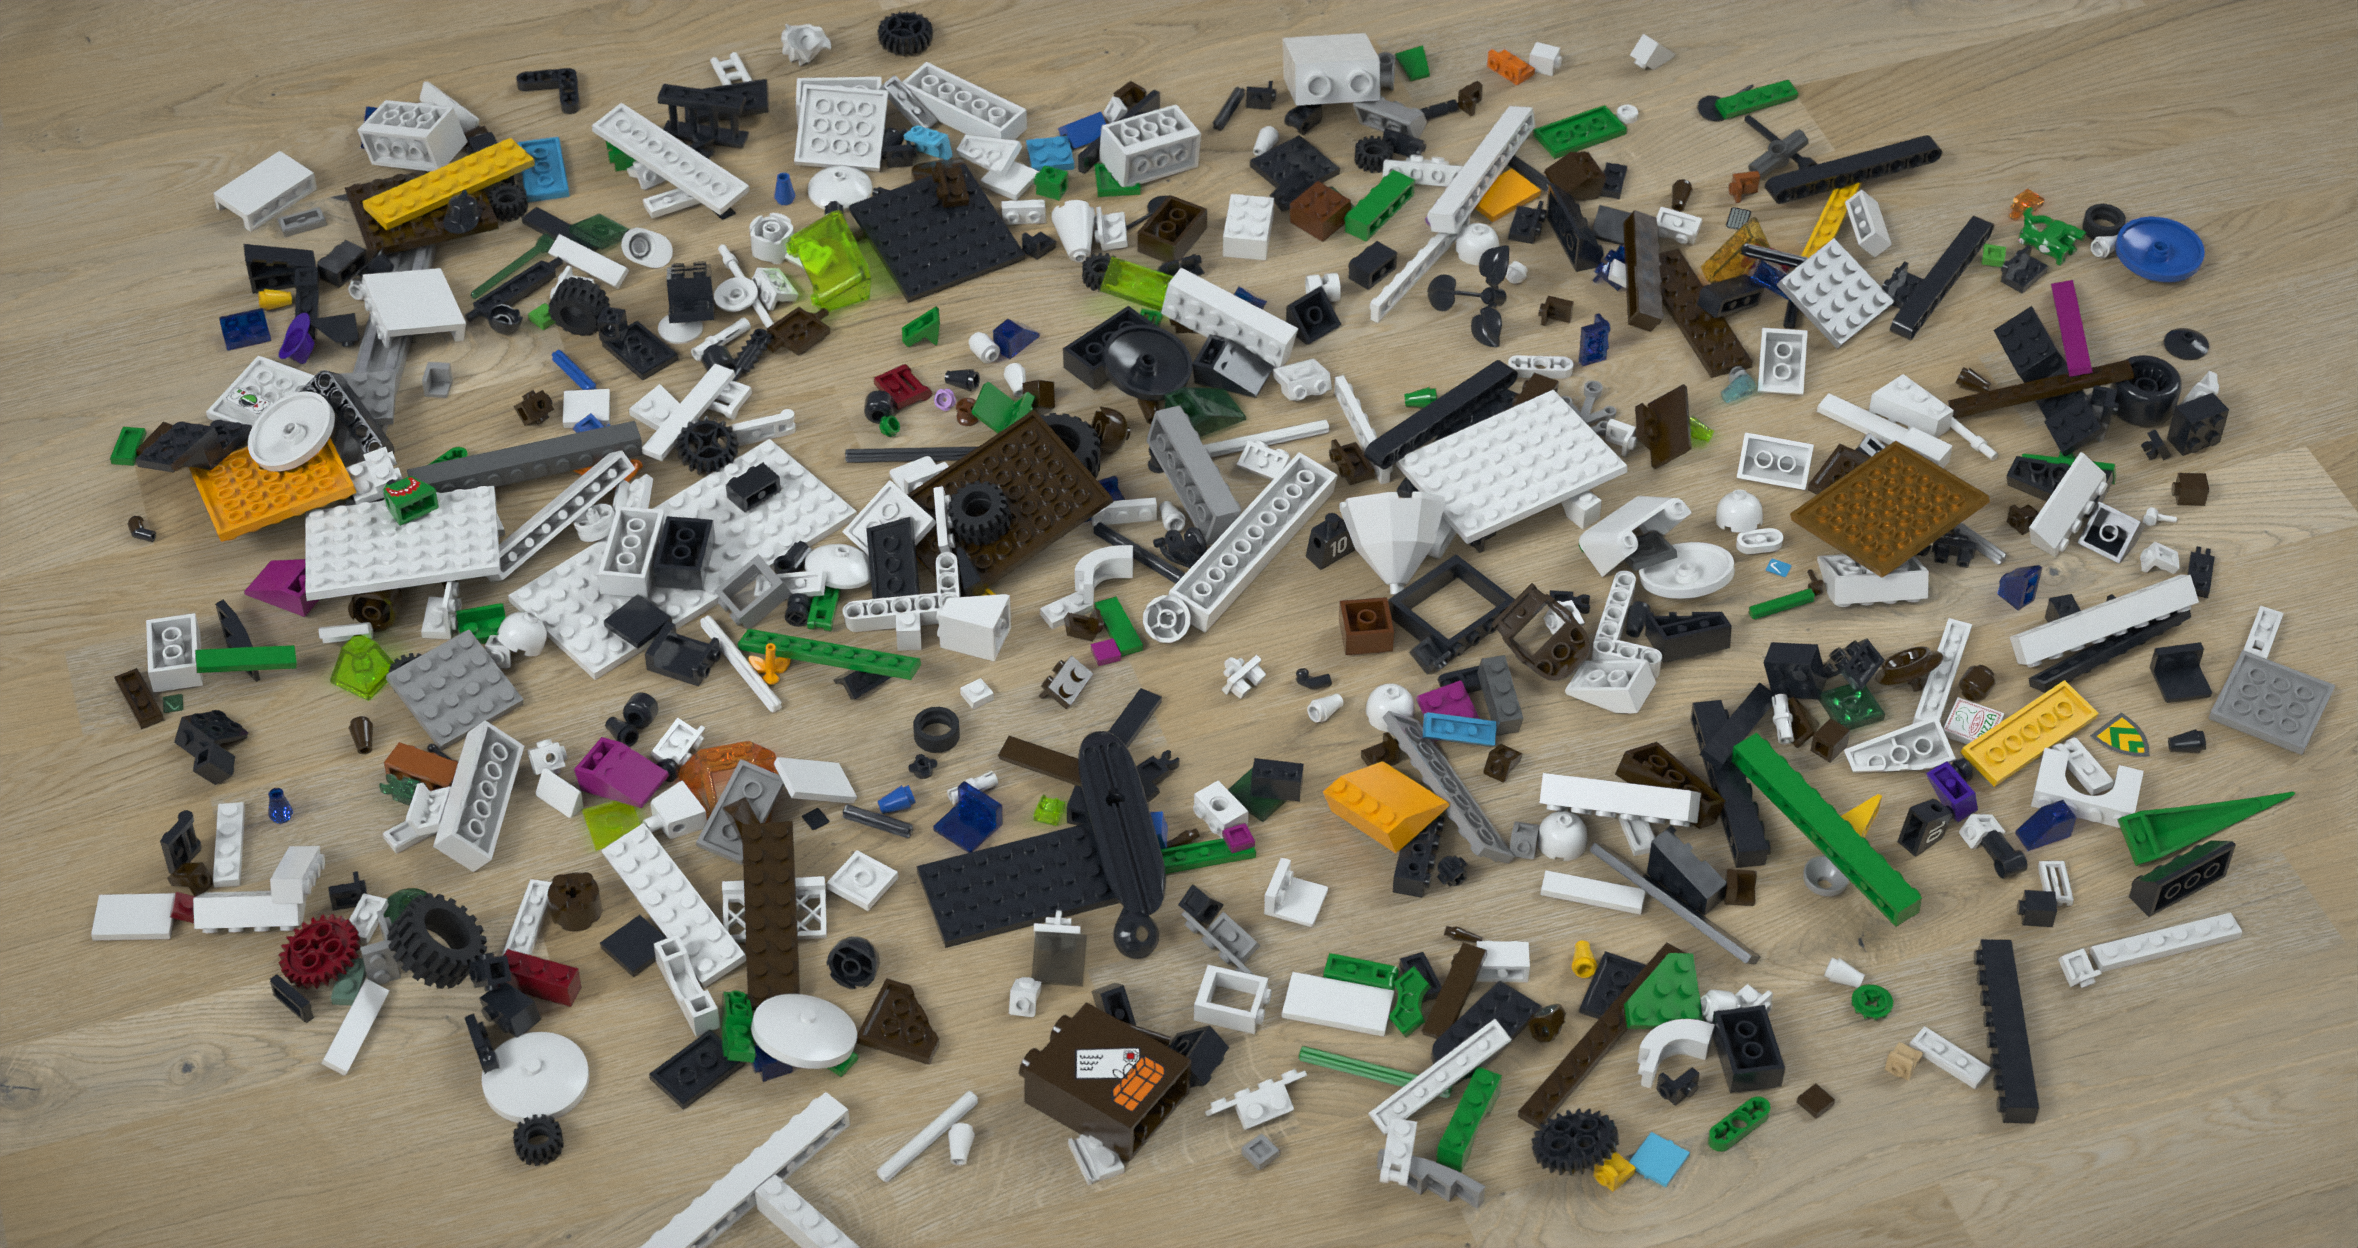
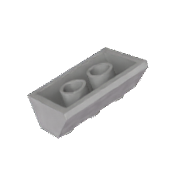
M1381 95L1378 101L1354 102L1353 104L1360 124L1383 133L1386 128L1419 139L1427 124L1424 113L1421 110L1407 108L1397 101H1388Z

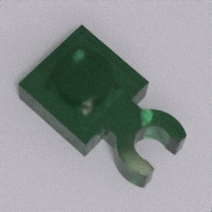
M387 774L386 780L389 784L380 783L379 788L383 794H392L393 800L410 806L417 784L423 782L406 776L399 781L395 775Z

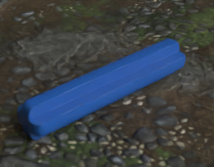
M557 350L552 353V360L581 389H597L596 383L563 351Z

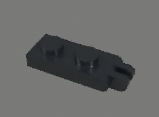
M2197 546L2196 551L2190 553L2187 575H2191L2197 596L2208 598L2215 556L2210 555L2211 549L2206 548L2205 554H2201L2202 547Z

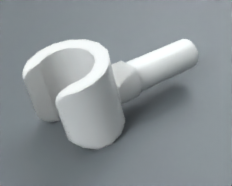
M2151 507L2147 509L2143 523L2148 526L2155 525L2157 520L2176 523L2177 517L2158 514V510Z

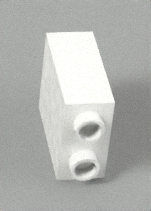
M1366 33L1283 38L1284 80L1296 105L1380 100V59Z

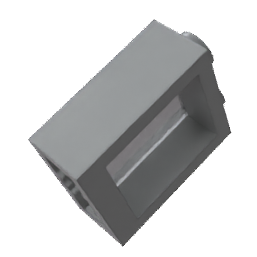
M759 554L714 590L720 597L717 600L719 605L725 612L730 609L732 613L729 616L738 626L743 624L747 630L751 629L792 595L783 581Z

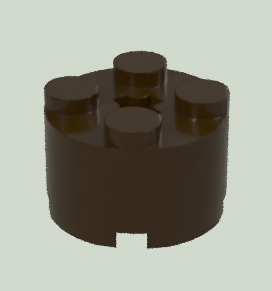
M399 588L353 594L348 606L349 615L353 621L356 619L360 623H371L373 632H382L394 624L403 604L402 592Z
M574 872L554 876L547 893L552 921L562 926V929L572 932L586 930L591 927V923L596 919L598 921L602 914L599 887L593 879V875L588 872Z

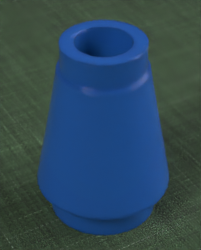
M780 173L777 175L774 198L780 205H789L793 203L796 194L790 175L788 173Z
M901 785L880 800H877L882 814L909 809L911 805L916 804L909 785L905 787Z

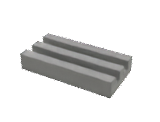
M320 207L278 218V223L284 237L327 226Z

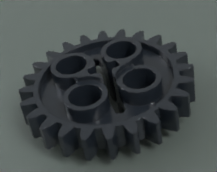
M1580 1108L1575 1113L1567 1110L1564 1116L1556 1113L1557 1119L1547 1118L1548 1125L1540 1124L1541 1131H1534L1535 1138L1531 1139L1533 1144L1532 1150L1537 1164L1541 1163L1542 1169L1549 1167L1550 1173L1558 1169L1561 1176L1566 1171H1569L1570 1176H1573L1577 1170L1584 1174L1586 1168L1594 1171L1595 1164L1604 1166L1603 1159L1611 1160V1153H1616V1146L1619 1145V1135L1614 1120H1609L1607 1114L1602 1116L1601 1111L1592 1114L1590 1108L1585 1113H1582Z

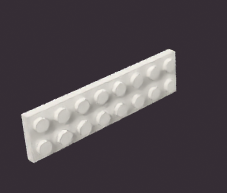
M620 103L592 125V132L719 215L749 192V185L623 103Z
M644 823L601 850L604 857L666 938L675 935L679 936L688 952L694 974L704 988L746 961L745 953Z

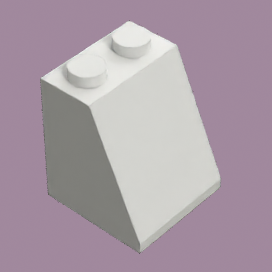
M1010 595L947 598L943 607H939L936 620L939 621L937 636L940 637V648L995 661L1011 629Z

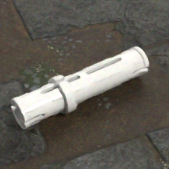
M741 318L718 334L708 336L705 342L691 349L692 356L695 360L700 361L703 351L708 346L713 344L724 346L736 337L751 329L749 321L746 318Z

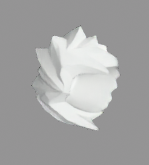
M785 24V30H783L781 35V41L784 44L783 54L788 55L791 62L798 59L799 66H802L806 62L810 63L818 55L819 51L823 49L831 50L830 40L826 37L821 27L810 24L800 26Z

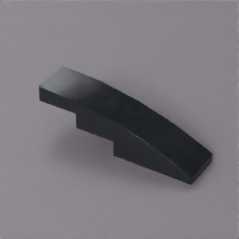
M224 599L217 602L215 605L227 648L253 647L248 633L237 614ZM259 670L246 671L256 682L261 680Z

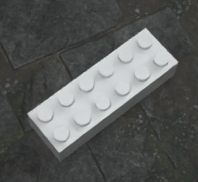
M928 62L924 63L902 82L938 121L967 135L1015 140L1027 130L1026 109Z
M1180 268L1168 283L1161 314L1207 338L1210 334L1229 338L1272 364L1274 369L1283 367L1289 360L1298 328L1183 268Z
M486 720L467 733L433 845L434 848L472 872L492 860L524 749V745Z
M1543 773L1540 803L1547 804L1546 809L1555 811H1567V807H1571V812L1591 815L1592 810H1595V815L1616 818V813H1619L1622 819L1640 821V817L1644 816L1646 822L1665 824V819H1668L1671 825L1689 827L1690 822L1697 823L1701 793Z

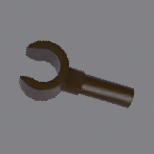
M1812 569L1808 570L1807 573L1812 581L1808 584V588L1812 589L1815 596L1823 594L1821 589L1824 584L1823 580H1818Z

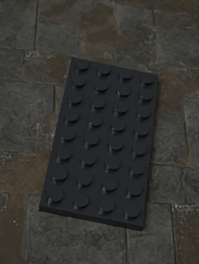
M1091 822L916 866L919 880L945 948L1033 926L1034 923H1045L1046 917H1056L1057 910L1062 911V918L1120 903L1113 894L1104 874Z

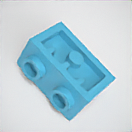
M918 125L912 127L910 131L904 134L905 140L914 142L916 151L944 160H949L953 157L947 134Z

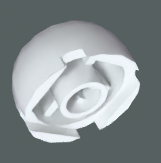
M1473 223L1465 226L1459 232L1456 240L1455 250L1458 252V257L1468 264L1479 265L1480 257L1486 250L1499 247L1498 235L1486 224Z
M1739 489L1725 495L1717 505L1716 524L1722 529L1727 526L1731 527V532H1749L1757 529V524H1763L1761 503L1754 495L1745 490Z
M1162 595L1154 598L1147 605L1143 613V625L1146 633L1152 639L1160 643H1172L1178 641L1186 634L1190 626L1191 615L1188 607L1181 599Z
M531 611L510 614L503 620L497 632L499 634L498 640L505 647L516 653L518 649L526 651L524 654L526 656L540 655L547 637L544 624L539 620L538 615Z
M1392 683L1383 684L1372 691L1366 704V715L1369 718L1370 724L1378 730L1389 732L1387 730L1388 725L1382 718L1388 711L1413 719L1415 713L1414 701L1408 690L1401 685Z
M1557 811L1551 813L1542 821L1538 830L1537 842L1541 852L1547 857L1554 860L1555 857L1564 858L1563 861H1570L1581 856L1586 849L1588 841L1587 827L1576 814L1568 811Z

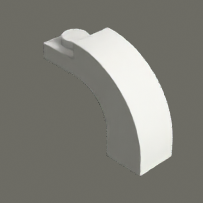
M1133 545L1104 547L1090 552L1077 563L1075 567V591H1079V595H1084V604H1093L1094 589L1100 582L1112 578H1133Z
M1679 1019L1663 1023L1650 1031L1642 1041L1637 1063H1640L1638 1074L1642 1075L1641 1086L1652 1087L1660 1063L1670 1056L1689 1055L1705 1060L1712 1041L1715 1024L1693 1019Z

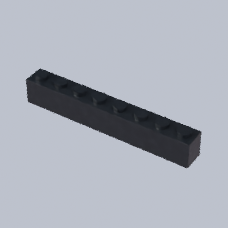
M1722 700L1692 703L1690 720L1700 752L1729 719V712L1727 709H1724ZM1732 754L1720 769H1717L1702 757L1711 788L1726 800L1720 813V818L1735 867L1744 868L1766 865L1767 855L1771 853V846L1769 840H1765L1764 823L1762 820L1759 821L1758 804L1756 801L1753 802V789L1751 783H1747V776L1732 762Z
M1981 939L1978 950H1974V964L1979 967L1977 971V984L1982 986L1980 1004L1985 1006L1983 1024L1984 1027H1988L1989 1031L1986 1038L1987 1048L1992 1050L1990 1067L1995 1069L1993 1088L1994 1091H1998L1999 1095L1996 1103L1997 1112L2002 1114L2003 1123L2035 1124L2039 1103L2012 940Z

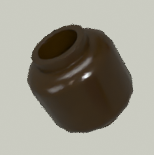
M1984 665L1970 666L1959 681L1962 695L1970 701L1985 700L1995 686L1994 673Z

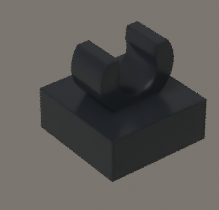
M2156 429L2148 432L2147 434L2151 441H2145L2141 444L2144 452L2151 449V451L2146 453L2148 459L2153 460L2158 454H2160L2163 461L2171 457Z

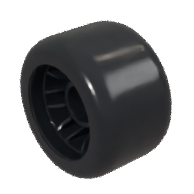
M2139 355L2125 359L2130 362L2134 378L2111 383L2110 388L2117 389L2115 402H2118L2119 405L2116 416L2131 425L2140 427H2153L2167 422L2173 416L2175 406H2177L2182 389L2180 374L2170 363L2158 357Z

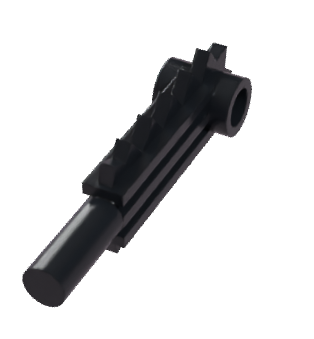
M762 328L754 330L753 334H750L751 340L745 341L747 345L742 346V352H738V358H734L733 371L735 377L732 381L736 382L742 373L746 375L747 372L754 368L753 363L759 362L758 357L763 356L762 351L767 350L768 345L771 344L770 339L772 335L767 334L766 330Z

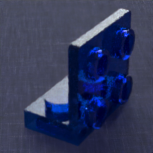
M963 781L958 786V804L933 826V830L966 852H974L1003 825L1002 804Z

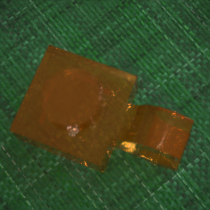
M2026 189L2014 197L2013 204L2010 206L2013 212L2008 217L2016 221L2028 207H2032L2034 212L2043 206L2045 199Z

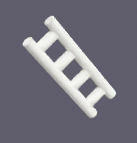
M736 52L731 53V59L719 62L716 57L710 60L722 85L731 84V81L742 79L743 82L752 81ZM736 67V72L726 74L724 69Z

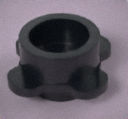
M919 754L915 757L913 764L908 766V770L919 779H927L933 774V768H936L938 764L935 759H929L925 755Z

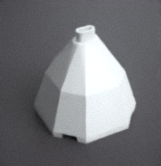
M1386 492L1347 498L1346 502L1339 504L1340 512L1356 551L1385 584L1390 585V595H1396L1404 589V585L1409 583L1433 547L1445 506V497L1426 492H1412V498H1398L1397 492Z

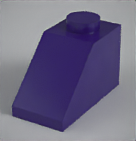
M1948 761L1926 773L1941 803L1953 809L1954 819L1957 823L1978 811L1975 792Z

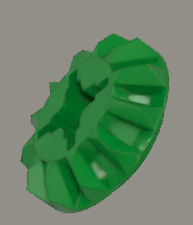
M1866 984L1858 987L1853 992L1851 1006L1855 1008L1856 1014L1860 1013L1863 1015L1864 1020L1867 1017H1871L1876 1021L1879 1017L1885 1019L1888 1013L1892 1012L1893 998L1883 987ZM1868 1000H1869L1871 1003L1877 1002L1876 1007H1875L1874 1005H1869V1006H1868V1005H1867Z

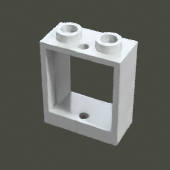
M1208 965L1194 1004V1021L1255 1034L1257 1025H1262L1264 1020V1004L1268 1005L1271 998L1272 990L1268 989V978ZM1216 986L1255 994L1251 1011L1211 1003Z

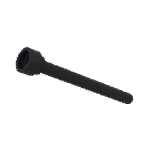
M1751 115L1745 116L1744 121L1768 141L1781 140ZM1798 153L1790 157L1798 164L1799 169L1817 165V162L1812 158L1802 157Z

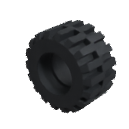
M570 277L569 280L564 279L558 285L549 303L548 311L551 314V319L556 321L555 324L558 327H562V330L569 331L574 335L585 336L587 334L590 336L598 332L597 320L604 306L610 307V300L608 296H605L606 292L601 290L599 285L593 284L588 279Z
M975 481L974 484L970 485L969 482L965 484L966 487L957 489V494L952 495V501L948 504V513L954 530L961 540L965 539V542L968 544L974 542L975 545H980L981 543L987 545L990 544L989 541H997L999 535L1003 536L1006 533L1005 528L1010 526L1011 513L1003 491L996 484L990 485L988 481L983 483ZM988 509L984 515L971 517L978 510Z

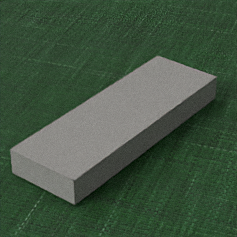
M895 75L880 86L879 90L888 91L889 101L913 126L918 125L930 129L938 122L933 114Z

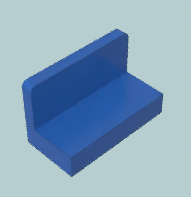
M1100 111L1059 127L1058 131L1060 136L1067 134L1072 149L1094 142L1101 136L1102 125H1106V122Z

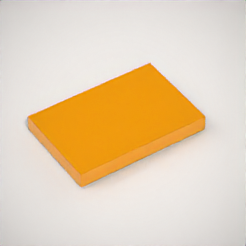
M1511 168L1496 178L1475 209L1494 222L1516 210L1517 206H1523L1539 197L1541 190Z

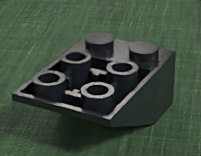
M1212 334L1208 336L1192 363L1194 383L1254 398L1258 397L1274 369L1272 364L1235 341Z

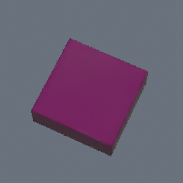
M1113 638L1091 644V651L1098 666L1121 661V654Z
M1246 823L1222 830V837L1232 854L1255 847V839Z

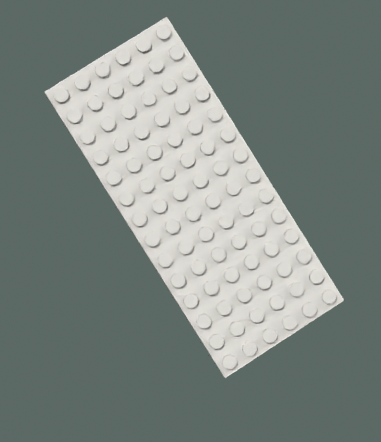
M768 439L735 459L733 464L728 463L724 468L721 467L720 472L715 471L653 508L664 510L665 520L666 516L712 519L714 522L715 543L703 590L656 587L655 577L653 576L648 597L644 599L670 615L672 623L676 625L677 630L719 604L717 600L720 597L714 590L758 554L774 570V560L781 555H785L795 542L803 541L811 547L853 521L857 516V511L772 440ZM764 462L773 472L779 475L781 491L745 513L727 498L725 484L731 478L744 474L750 467H756ZM609 536L508 595L509 602L520 612L531 611L537 614L539 620L542 621L546 628L547 637L594 680L648 648L656 638L654 636L637 649L604 627L603 621L633 598L632 596L600 594L598 570Z

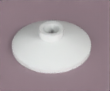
M735 277L724 281L717 287L714 293V300L716 305L722 310L729 312L741 311L755 302L758 296V289L752 280L744 277Z
M668 315L658 325V332L661 338L673 344L689 343L697 339L703 330L702 321L669 324Z

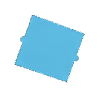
M1651 1132L1629 1163L1636 1167L1635 1171L1644 1175L1645 1179H1651L1667 1187L1689 1157L1690 1152L1673 1144L1672 1140H1666Z

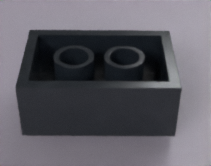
M666 516L653 566L656 587L703 590L715 543V530L712 519Z
M1765 1005L1714 1011L1712 1024H1715L1713 1040L1729 1092L1738 1093L1782 1087L1785 1066Z

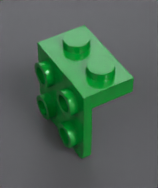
M986 382L983 384L974 404L972 414L998 434L1031 412L1033 409L1031 405L1035 397L1027 392L1014 401L993 384Z

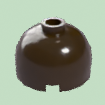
M1101 406L1099 407L1101 411L1096 410L1091 426L1097 432L1100 439V453H1112L1119 450L1124 445L1125 440L1129 439L1130 427H1128L1122 413L1115 409Z

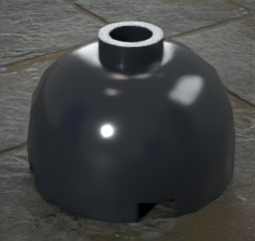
M850 936L841 939L831 949L826 964L827 966L829 965L830 976L835 982L848 989H856V986L867 987L875 979L880 959L877 949L869 940L859 936Z

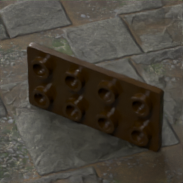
M1685 384L1651 401L1647 406L1643 403L1635 406L1637 439L1650 450L1651 466L1654 469L1667 464L1669 461L1686 454L1692 449L1688 391Z

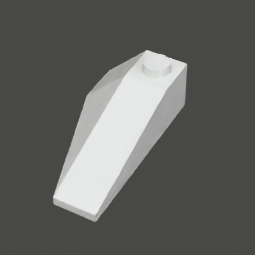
M1937 715L1844 750L1853 773L1934 769L1946 761L1950 763L1956 760Z

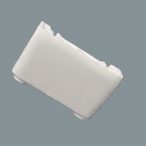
M1638 496L1586 530L1580 536L1579 545L1603 577L1637 550L1638 540L1632 532L1633 529L1639 526L1644 534L1649 531H1658L1663 536L1692 512L1678 498Z

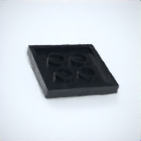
M1300 135L1250 160V167L1275 188L1279 187L1297 169L1300 171L1310 169L1311 171L1307 175L1311 179L1318 178L1321 183L1339 175L1340 168Z

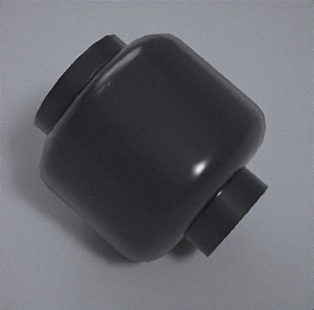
M713 344L703 351L701 361L707 372L714 364L733 369L734 359L725 346Z
M876 390L866 396L864 414L869 421L880 424L883 416H893L894 400L889 393Z
M638 692L633 694L625 704L623 717L627 723L636 726V728L643 729L648 727L656 717L659 709L658 703L651 695Z

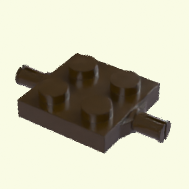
M797 307L767 328V334L772 335V339L775 340L768 345V350L775 353L781 347H785L799 356L830 334V327L821 321L829 315L828 310L823 307L816 313H810L801 307Z

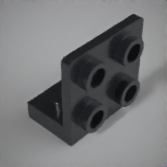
M1866 638L1859 642L1856 640L1852 641L1845 648L1841 649V647L1834 649L1829 654L1830 659L1823 666L1827 679L1842 674L1857 692L1865 687L1885 660Z
M2201 642L2154 649L2149 668L2165 702L2170 703L2211 697V688L2200 668L2204 652Z

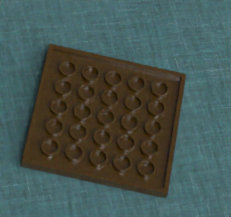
M416 170L413 173L397 174L390 178L375 179L364 184L357 183L346 187L345 192L369 258H373L383 246L385 247L382 251L387 255L499 229L497 218L484 188L469 194L477 200L478 205L482 208V214L474 229L461 234L450 233L443 226L448 204L389 230H386L363 208L364 200L431 171Z

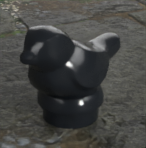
M890 127L884 130L881 159H886V146L902 145L904 134L908 132L907 129L897 131L895 128Z

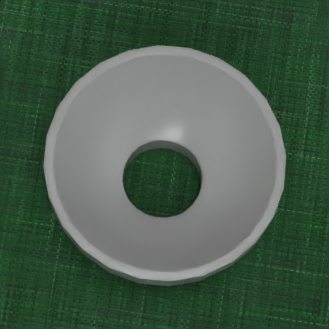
M1826 856L1814 857L1804 867L1803 878L1805 885L1818 895L1836 896L1841 894L1849 884V879ZM1825 880L1830 882L1832 886L1830 888H1822L1818 885V882Z

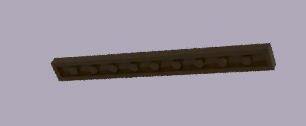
M1666 942L1520 1108L1518 1118L1540 1130L1539 1125L1547 1123V1118H1551L1628 1030L1624 1009L1626 1001L1669 953L1686 952Z

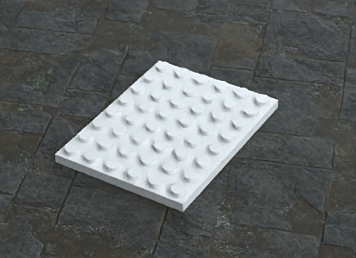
M1554 390L1408 453L1404 458L1396 462V466L1420 492L1445 497L1442 517L1466 544L1627 473V465Z
M480 486L466 490L457 489L445 493L436 492L438 509L401 526L388 511L385 500L306 511L307 601L501 574L494 486Z

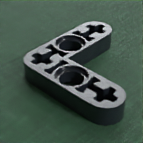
M560 68L528 71L516 76L517 88L520 91L530 92L559 89L562 112L565 114H575L580 110L576 70Z

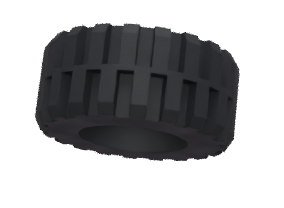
M1050 413L1048 416L1040 415L1088 471L1097 478L1100 471V439L1092 426L1086 421L1082 422L1081 418L1077 416L1070 417L1066 413H1062V415H1056V413Z

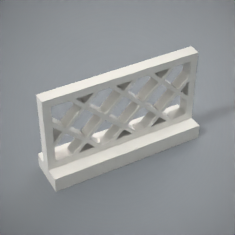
M825 876L795 878L797 910L802 908L809 914L801 923L797 920L798 940L827 938ZM744 881L722 882L723 926L729 933V929L736 922L745 928V922L740 919L745 915V907L736 915L729 910V903L740 902L745 906ZM811 898H820V905L813 911L805 905ZM814 918L821 924V930L810 931L805 926ZM745 930L739 935H731L736 943L746 942Z

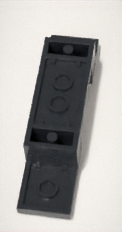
M2032 306L1993 330L2018 376L2024 383L2069 373L2065 356L2051 339ZM2084 390L2036 400L2046 418L2044 423L2064 457L2107 431Z

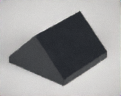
M1599 205L1592 229L1596 239L1624 246L1623 222L1631 213Z
M1322 285L1286 306V322L1298 328L1296 337L1306 345L1341 325Z

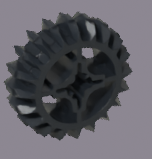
M899 11L898 14L891 13V16H885L884 20L880 21L878 41L888 53L894 52L895 56L898 54H902L903 57L907 54L912 56L913 53L920 54L921 50L926 51L927 47L931 46L933 27L928 18L923 17V14L917 15L916 11L912 13L908 11L901 13Z
M707 416L704 418V421H700L697 417L695 424L689 421L687 428L682 427L681 434L677 436L676 450L678 451V458L682 459L683 466L689 465L690 472L697 469L699 476L703 471L710 475L711 471L720 472L721 467L724 468L728 463H734V458L738 455L739 442L736 441L737 434L733 433V428L731 426L726 427L724 420L718 423L716 417L712 421H709ZM719 438L725 443V449L721 448V445L718 443ZM690 443L694 444V447L697 449L696 454L689 448Z

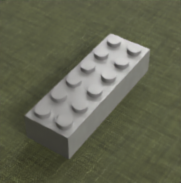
M1181 406L1155 411L1146 441L1195 527L1201 531L1206 545L1214 544L1239 517L1241 513L1240 505L1233 498L1228 484L1224 482L1220 475L1219 468L1214 465L1209 451L1204 448L1198 432L1193 429L1188 415L1183 412Z

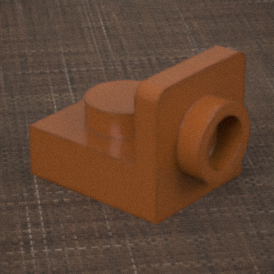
M1759 172L1733 174L1732 183H1729V194L1733 195L1736 203L1741 202L1742 194L1758 193Z

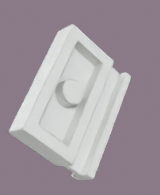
M1079 1135V1138L1075 1140L1072 1138L1068 1139V1145L1088 1185L1092 1184V1182L1102 1181L1124 1173V1166L1118 1154L1104 1147L1103 1142L1092 1136L1088 1138L1084 1135Z

